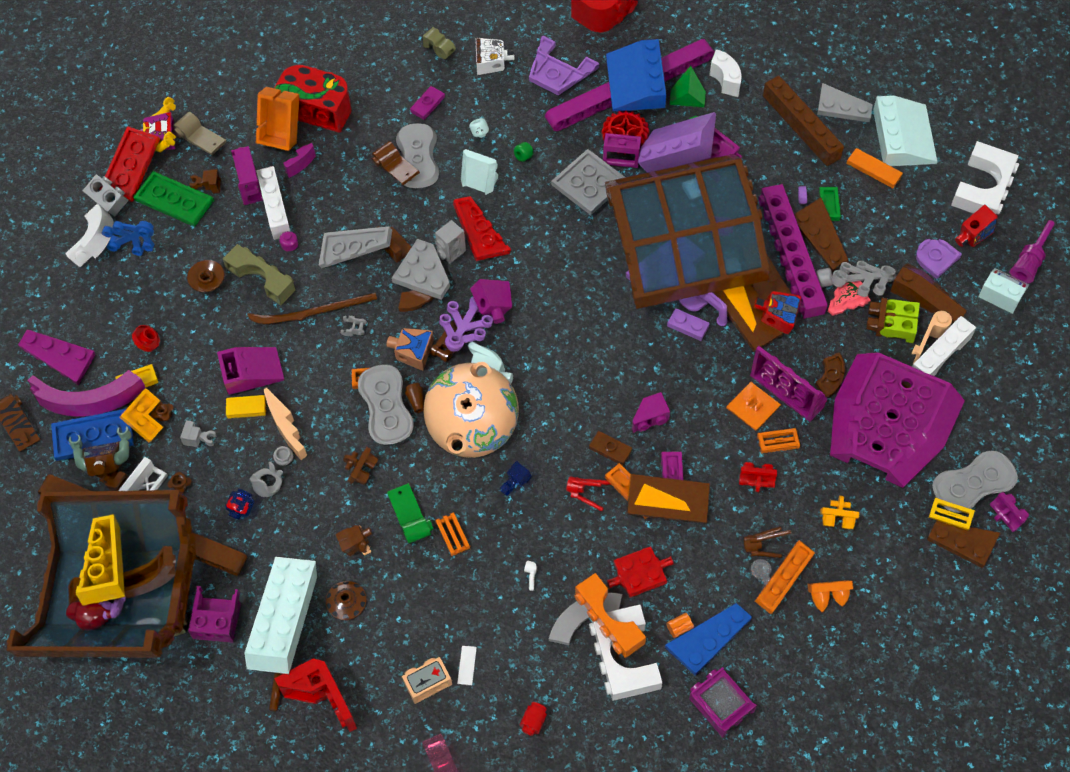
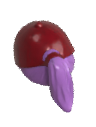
M126 597L117 598L113 603L103 601L82 606L80 601L73 602L68 606L66 616L75 621L76 625L82 630H96L104 626L109 619L116 618L121 614Z

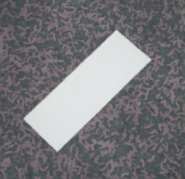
M462 646L457 684L472 685L477 647Z

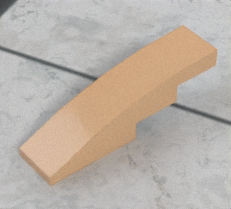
M267 388L264 389L271 415L279 432L288 446L302 460L307 454L304 446L298 441L300 435L298 429L292 424L294 421L292 413Z

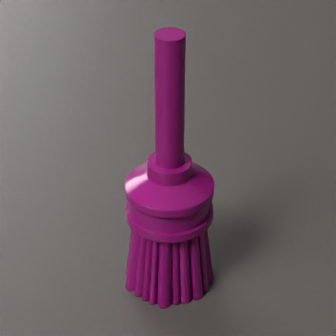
M1049 220L1035 244L1024 246L1018 261L1009 271L1012 277L1027 284L1033 282L1038 267L1041 266L1042 261L1046 257L1042 246L1055 225L1054 221Z

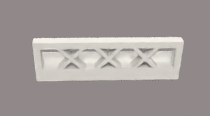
M144 457L119 491H139L145 488L147 490H158L168 475L156 468L151 460ZM153 472L160 475L157 481L149 483L148 478ZM120 529V534L123 535L125 530Z

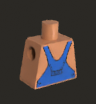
M404 328L399 338L388 337L387 347L395 349V357L398 361L419 370H424L434 342L433 331Z

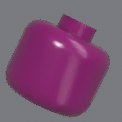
M287 231L280 235L279 242L283 250L293 251L298 247V239L295 233Z

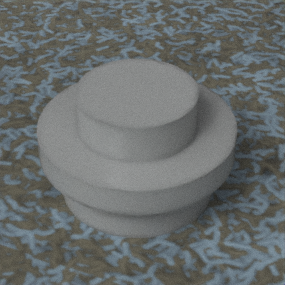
M285 446L278 447L273 455L274 461L282 466L289 464L293 459L292 450Z

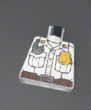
M476 38L477 75L503 71L504 60H514V50H504L502 40Z

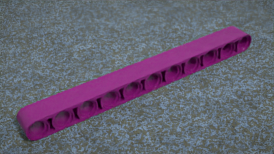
M701 39L662 57L664 82L686 72L690 66L695 68L708 62L713 58L715 51L705 39ZM609 82L548 110L545 114V119L554 131H560L611 107Z

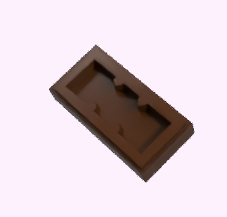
M600 431L597 432L589 445L590 450L618 464L620 463L622 466L633 449Z

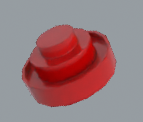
M140 325L132 333L134 344L143 351L151 352L159 346L160 337L150 326Z

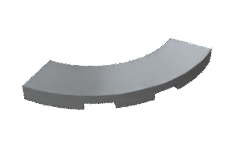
M608 593L603 603L605 612L619 610L622 594ZM577 601L569 606L555 622L549 636V641L569 645L575 631L584 621L590 618L587 614V608L584 605L581 606Z

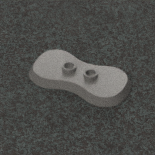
M426 124L406 125L396 136V143L402 157L420 172L412 178V181L404 184V186L409 188L428 187L434 184L439 177V168L433 158L437 135L434 129Z
M391 365L371 367L365 370L358 380L359 392L369 407V433L372 439L379 444H394L405 440L412 433L414 424L411 414L402 401V376Z
M986 451L978 455L965 468L940 473L934 479L932 486L936 498L971 509L986 495L1006 492L1012 489L1017 483L1018 475L1015 467L1005 455L997 451ZM945 507L947 510L951 512L962 513L960 511Z

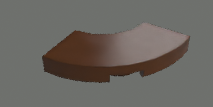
M415 290L402 292L399 311L406 312L420 309L435 297Z
M840 352L823 359L824 374L815 383L817 389L823 392L827 399L839 389L843 381L845 366Z

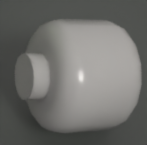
M831 269L817 270V278L821 288L832 286Z

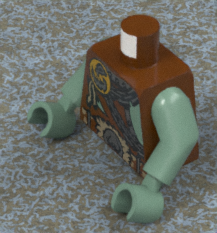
M126 426L125 432H122L120 427L117 429L121 439L119 442L81 449L83 443L79 435L76 442H72L71 437H69L70 446L74 450L73 455L77 468L87 471L88 476L117 471L121 464L127 461L129 457V441L127 440L131 438L132 434Z

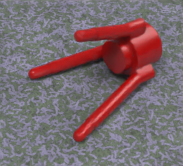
M570 476L566 491L571 492V497L603 511V507L584 498L579 493H583L585 485L600 487L601 484H611L607 480L582 479Z

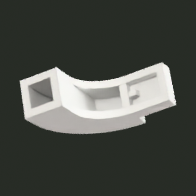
M99 204L95 205L84 215L88 221V229L85 235L65 253L79 267L92 256L96 258L110 240V238L102 235V230L104 226L112 227L114 222L110 214Z

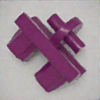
M1001 492L990 503V506L997 513L994 520L996 522L1003 520L1011 531L1015 532L1027 520L1029 514L1025 509L1021 508L1019 510L1014 505L1016 499L1012 494L1006 495L1004 492Z

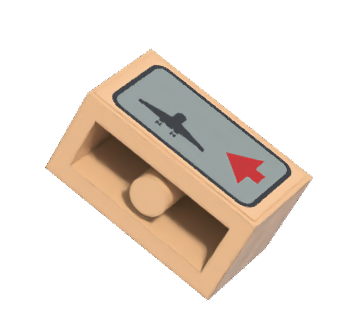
M440 657L436 659L431 658L425 661L423 666L417 669L411 668L402 676L414 704L452 685L451 677Z

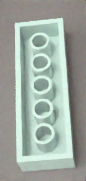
M275 557L245 650L247 669L289 674L317 579L316 561Z

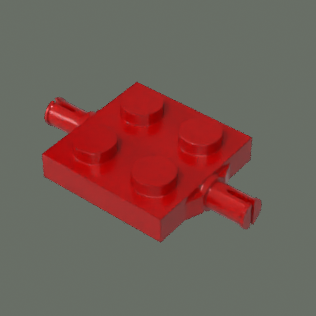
M650 546L615 559L614 566L618 576L607 580L609 588L621 584L626 589L629 598L667 584L663 568L674 565L671 556L659 560Z

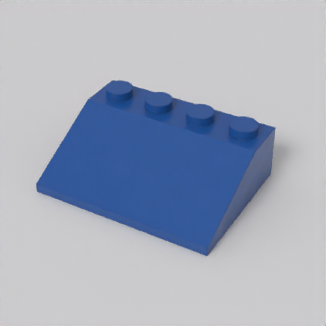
M659 39L641 40L606 54L613 111L665 108L666 90Z

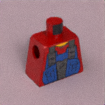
M984 204L963 222L960 235L955 238L956 243L961 247L966 243L971 247L976 246L994 233L998 216Z
M771 291L766 300L757 297L754 308L763 311L761 318L763 323L785 334H789L795 324L801 296Z

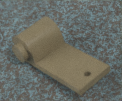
M187 112L173 125V132L178 138L182 137L210 155H213L226 143V139L203 127L199 119L191 112Z

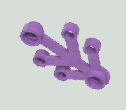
M474 297L470 299L469 310L463 320L458 312V303L455 301L448 303L447 311L451 313L458 328L456 332H454L450 325V315L442 314L440 316L439 323L447 334L445 344L450 351H459L464 343L484 340L486 332L482 328L492 326L493 318L489 315H484L482 320L471 322L475 313L480 312ZM475 330L474 334L463 336L465 332Z

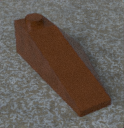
M909 263L902 267L890 291L910 302L920 303L919 307L933 314L938 311L949 313L952 323L960 316L963 317L967 311L925 271Z

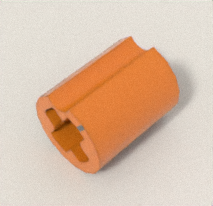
M683 613L666 622L673 638L694 628L691 618L687 613Z

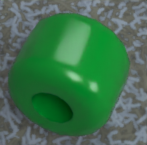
M522 142L514 148V155L521 162L533 156V148L527 142Z

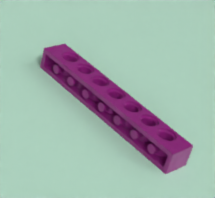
M780 184L762 188L761 195L758 196L759 205L763 206L764 219L769 223L770 235L774 236L775 249L780 253V263L786 269V280L791 283V293L801 296L798 312H801L803 319L824 315L827 309V302L784 186Z

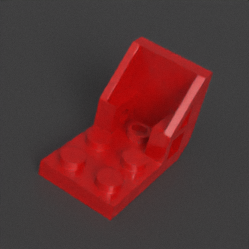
M313 658L293 668L289 674L284 673L274 678L284 698L313 704L328 698L342 728L347 726L349 732L357 729L353 717L324 661Z

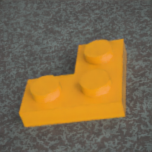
M146 388L119 417L148 442H151L163 428V426L148 415L160 400Z

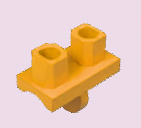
M840 495L838 501H830V506L837 507V509L824 507L820 509V515H823V526L834 527L835 517H843L842 528L853 529L856 519L859 518V512L843 510V508L850 509L851 503L844 502V496Z

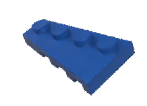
M736 603L665 645V648L696 676L739 633L752 617Z

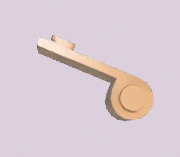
M938 311L933 315L921 345H915L912 354H916L913 364L920 358L928 337L940 338L950 327L952 318L949 313Z

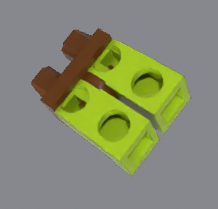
M882 298L881 302H870L868 314L878 315V318L868 317L866 329L876 331V336L897 337L906 339V342L914 343L920 303L887 300V298Z

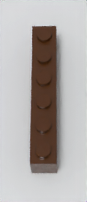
M779 75L766 82L763 97L826 166L841 159L844 145Z

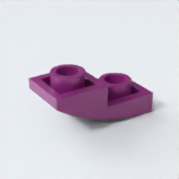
M312 143L296 150L297 156L283 163L289 178L306 168L315 158L316 154Z

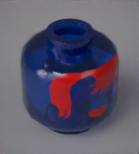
M242 489L232 491L225 504V509L229 511L228 516L237 520L240 517H248L254 505V499L251 498L252 494Z

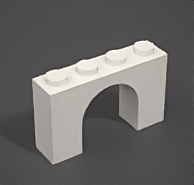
M977 141L968 165L990 173L995 178L997 186L990 189H981L960 182L951 206L975 213L985 204L995 214H1000L1003 204L1000 202L1001 200L1005 201L1008 190H1005L1006 186H1011L1014 178L1011 174H1015L1019 163H1016L1018 155Z
M640 605L606 612L610 618L618 622L634 621L641 631H645L646 623ZM592 621L589 624L591 636L595 635L597 641L594 643L596 655H600L602 660L599 663L601 674L606 675L607 682H604L607 695L611 694L612 701L662 688V680L657 663L638 668H625L619 665L610 653L613 642L609 637L605 638L597 621Z

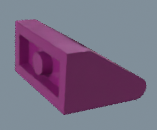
M606 133L603 161L612 166L638 168L641 137ZM609 151L635 154V161L607 158V153Z

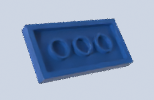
M126 409L52 423L55 460L74 458V450L70 446L69 437H71L72 442H76L79 435L83 443L81 449L121 441L117 433L119 427L122 432L126 431V426L128 427L132 436L127 441H129V446H134L132 428L119 418Z

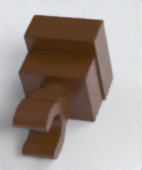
M217 169L203 171V178L196 175L190 176L192 182H195L189 184L191 188L198 189L204 186L206 190H211L213 194L220 193L221 177Z
M115 471L112 475L106 473L95 476L100 478L99 481L104 483L110 491H119L129 478L121 471Z

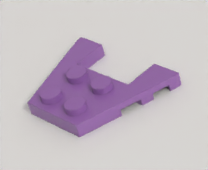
M542 36L529 75L530 82L556 95H560L599 68V63L588 57H585L578 68H574L550 56L549 54L555 48L556 42Z

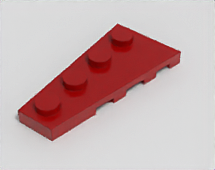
M471 196L453 200V206L476 261L511 253L510 247L505 245L500 234L495 232L491 222L485 219L483 212Z

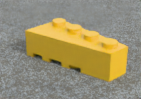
M114 514L93 518L88 538L89 545L84 555L85 562L79 576L80 583L76 589V595L82 606L125 597L120 526Z

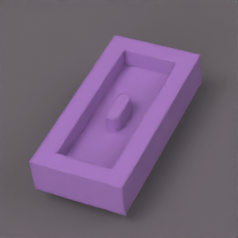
M675 308L667 323V327L702 341L710 323Z

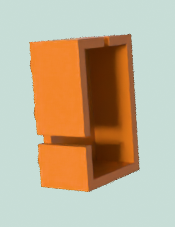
M265 87L258 93L257 125L259 127L256 129L257 144L289 151L297 143L299 94L288 91L281 93V90Z

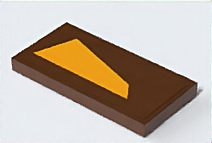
M751 284L712 292L727 305V316L753 352L756 351L758 346L762 348L784 334L761 321L763 311L754 308L756 298L761 297Z
M631 474L627 514L706 524L710 483Z

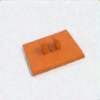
M750 382L726 408L757 431L781 404Z

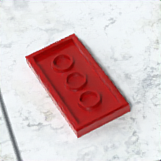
M127 126L105 177L113 182L111 184L113 188L119 187L125 192L123 196L128 201L133 202L160 138Z

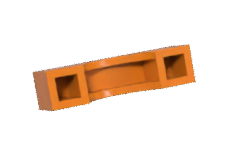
M596 573L575 587V599L581 606L584 605L587 608V614L593 622L597 621L600 625L601 633L605 638H610L613 642L612 646L618 654H622L626 658L645 645L646 636L634 621L618 622L607 615L603 603L608 596V588Z

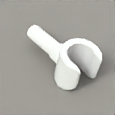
M527 561L524 572L530 573L529 590L533 591L537 566L536 563Z

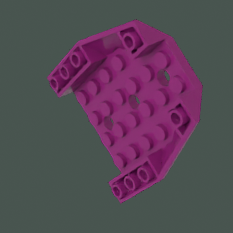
M878 352L857 354L834 400L830 456L846 463L849 462L851 457L888 473L885 478L886 481L904 488L944 448L965 400L951 383ZM909 382L911 388H905L901 383ZM887 413H895L897 418L890 419ZM879 444L882 450L876 451L872 448V445Z

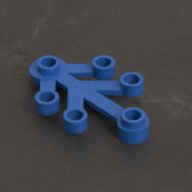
M115 221L112 227L104 226L102 230V235L110 238L107 244V249L110 251H117L122 244L132 240V253L136 256H142L144 250L153 251L155 245L151 240V236L154 234V227L146 221H140L137 225ZM140 236L144 239L142 246L139 239Z

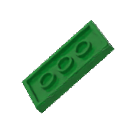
M154 171L134 196L135 201L193 227L197 225L214 201L212 196Z

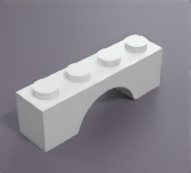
M272 166L256 170L272 236L276 240L280 238L282 233L290 231L275 169Z
M960 316L912 367L935 376L944 362L972 338L976 327Z

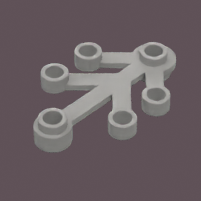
M858 261L856 267L850 263L843 262L840 269L834 271L831 280L832 284L837 287H842L846 282L864 281L859 286L857 294L867 297L873 280L880 279L879 283L875 284L873 292L877 295H883L887 282L895 280L896 271L890 266H882L879 269L864 261Z

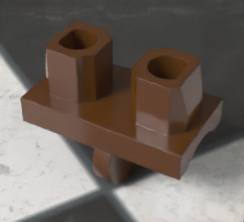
M366 446L359 459H356L358 453L353 451L352 455L344 456L343 461L347 463L345 469L350 471L351 467H354L347 482L352 484L355 481L363 485L367 482L370 474L361 469L362 466L365 465L373 469L378 461V458L370 453L371 449Z

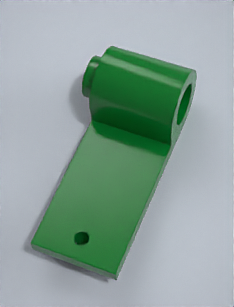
M409 483L388 491V497L408 544L430 536V531L433 530L432 524L429 519L426 520L423 517Z

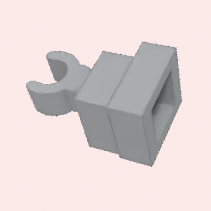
M186 420L180 438L183 445L198 447L200 440L208 446H213V441L208 440V438L217 436L214 431L201 432L200 427H195L194 422Z

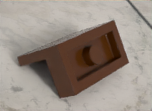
M390 227L392 229L390 246L383 249L398 263L406 257L412 247L393 227Z

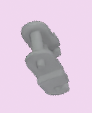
M343 316L345 322H352L353 325L352 328L346 329V332L341 330L340 333L342 335L365 334L363 325L367 323L366 320L357 319L355 316H349V318ZM355 324H359V329H355Z

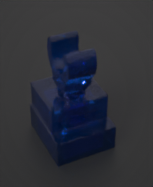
M516 461L507 471L510 480L502 484L500 487L501 492L508 496L516 484L522 487L525 482L527 483L532 478L530 471Z

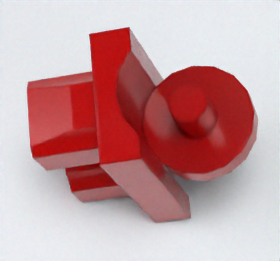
M745 462L743 467L741 466L739 485L755 486V492H760V487L775 488L777 470L773 468L772 464H764L762 468H754L753 463Z

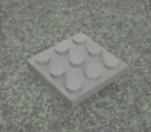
M587 149L551 181V185L589 215H592L608 200L605 182L624 178V176Z

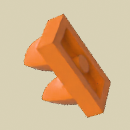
M850 580L807 584L808 592L811 593L815 606L821 612H824L828 605L830 591H832L835 601L840 606H844L849 599L850 589H853V583Z

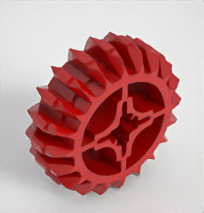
M618 111L617 115L612 113L611 117H607L606 122L603 124V141L605 140L606 133L625 135V130L628 136L641 137L640 147L648 139V122H645L644 117L640 118V114L634 115L633 111L631 113L627 111L621 113Z

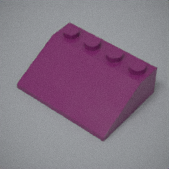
M760 346L756 348L750 376L811 422L825 407L827 398L823 392L816 390L807 380L796 375L791 368L783 365L777 357L770 355Z

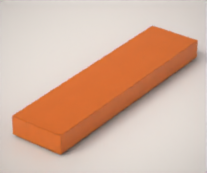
M798 540L755 599V602L772 614L815 552Z

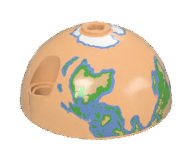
M485 362L463 363L448 368L433 381L425 397L424 419L428 432L441 448L456 456L475 458L494 452L509 439L517 424L519 406L514 388L503 374ZM480 368L487 369V374L483 377L477 375ZM469 400L472 406L465 409L463 403H467ZM456 441H461L463 443L462 449L455 451L453 444Z

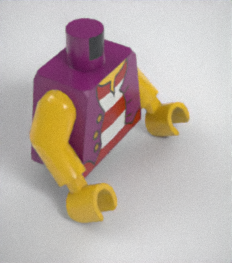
M170 97L165 98L164 106L157 113L143 119L142 129H137L160 138L155 150L157 152H162L165 149H175L176 136L173 132L175 122L170 110H175L176 105L173 104L175 101Z

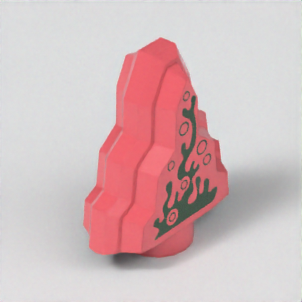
M861 281L846 282L842 287H838L834 291L835 298L831 300L828 312L833 316L843 313L846 309L854 310L858 306L864 307L871 301L870 298L857 294L859 286L863 283Z

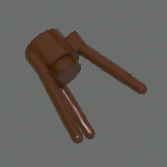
M777 527L743 537L745 552H751V556L782 558V554L758 551V549H762V540L791 534V530L781 531L782 528Z

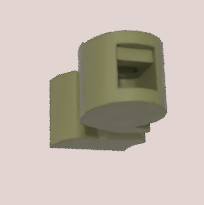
M434 27L423 35V47L429 48L433 45L436 55L442 59L448 58L456 50L453 42L446 39L445 35L439 33V30Z

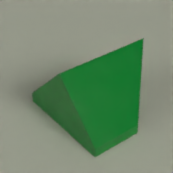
M691 66L671 88L670 105L705 106L706 91Z

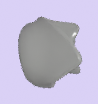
M269 462V469L263 468L252 474L250 482L254 492L261 497L273 496L282 486L281 475L283 471L275 470L273 463ZM269 474L275 477L276 482L272 486H267L265 481L260 480L263 475Z

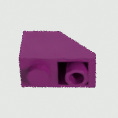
M661 392L643 398L632 421L633 432H642L651 426L663 425L669 420L670 410Z

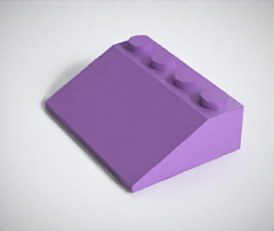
M709 113L653 130L640 148L639 165L646 172H652L711 158L716 113Z

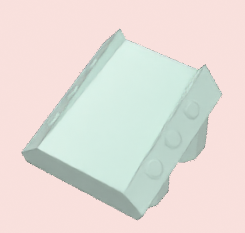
M467 149L463 150L462 186H468L485 192V195L493 192L494 185L498 179V174L495 172L498 167L496 160Z

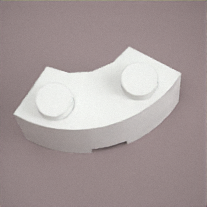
M716 49L711 62L710 76L720 82L722 86L721 93L738 97L741 84V70L731 56Z

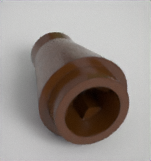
M420 383L408 385L405 394L414 412H423V387H421Z

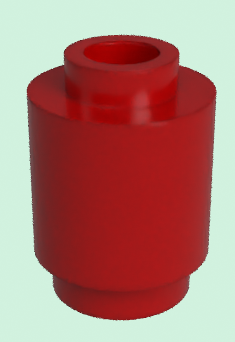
M532 702L527 707L519 724L522 727V732L530 736L539 734L547 716V708L545 706Z

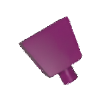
M479 279L470 289L482 315H492L493 321L496 324L502 323L505 320L504 314L512 307L509 281Z

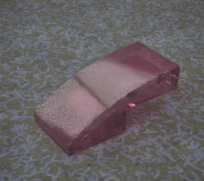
M442 733L422 741L434 772H458Z

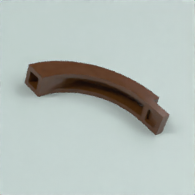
M163 546L158 555L147 564L123 572L126 599L152 591L164 585L175 576L176 557L172 552V546ZM73 577L68 585L69 605L80 601L76 595V589L80 583L79 577Z

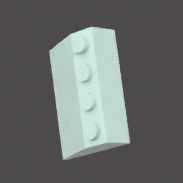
M877 96L873 112L883 162L889 166L937 164L926 105L897 96Z

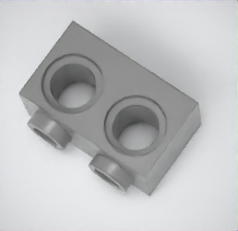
M96 174L82 191L107 212L116 216L128 202V199L123 196L125 192L117 186L113 188L111 186L113 182L107 177L103 176L101 178Z
M452 220L435 232L437 254L442 260L445 259L450 264L466 251L464 231Z

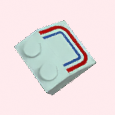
M994 268L978 297L1013 314L1029 284Z

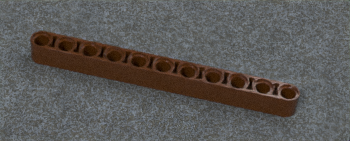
M47 474L38 490V494L41 495V492H83L90 490L54 475ZM91 504L63 505L94 518ZM99 504L101 517L114 514L120 529L139 536L134 508L125 504ZM142 512L147 540L161 546L180 548L178 527L176 525ZM192 532L189 534L190 543L195 544V560L239 576L248 558L244 553Z

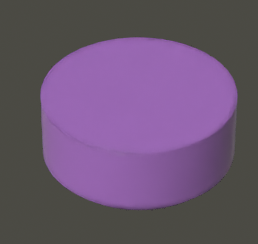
M806 186L798 187L800 205L807 204Z

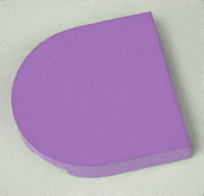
M927 239L919 245L916 259L923 269L938 279L961 258L962 254L944 240Z

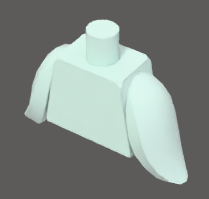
M473 341L468 344V348L473 354L471 363L485 362L503 374L510 384L512 383L513 373L505 372L502 359L498 354ZM480 368L477 372V375L481 377L485 376L487 374V369Z

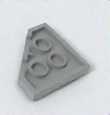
M419 239L416 240L392 277V283L441 300L450 287L448 277L434 245Z

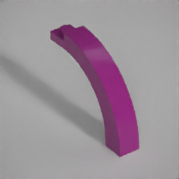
M130 370L107 385L82 392H67L54 389L34 375L27 380L31 386L30 391L35 395L40 406L54 413L67 416H92L115 410L136 399L146 388L142 379Z

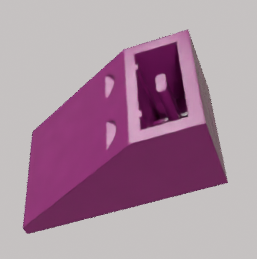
M234 347L217 352L228 395L284 381L276 347Z

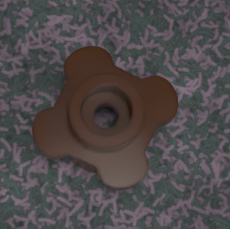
M159 402L151 416L153 419L168 421L172 414L171 411L174 409L173 405Z
M177 472L171 477L168 487L184 493V489L191 484V479L189 477L186 478L182 472Z

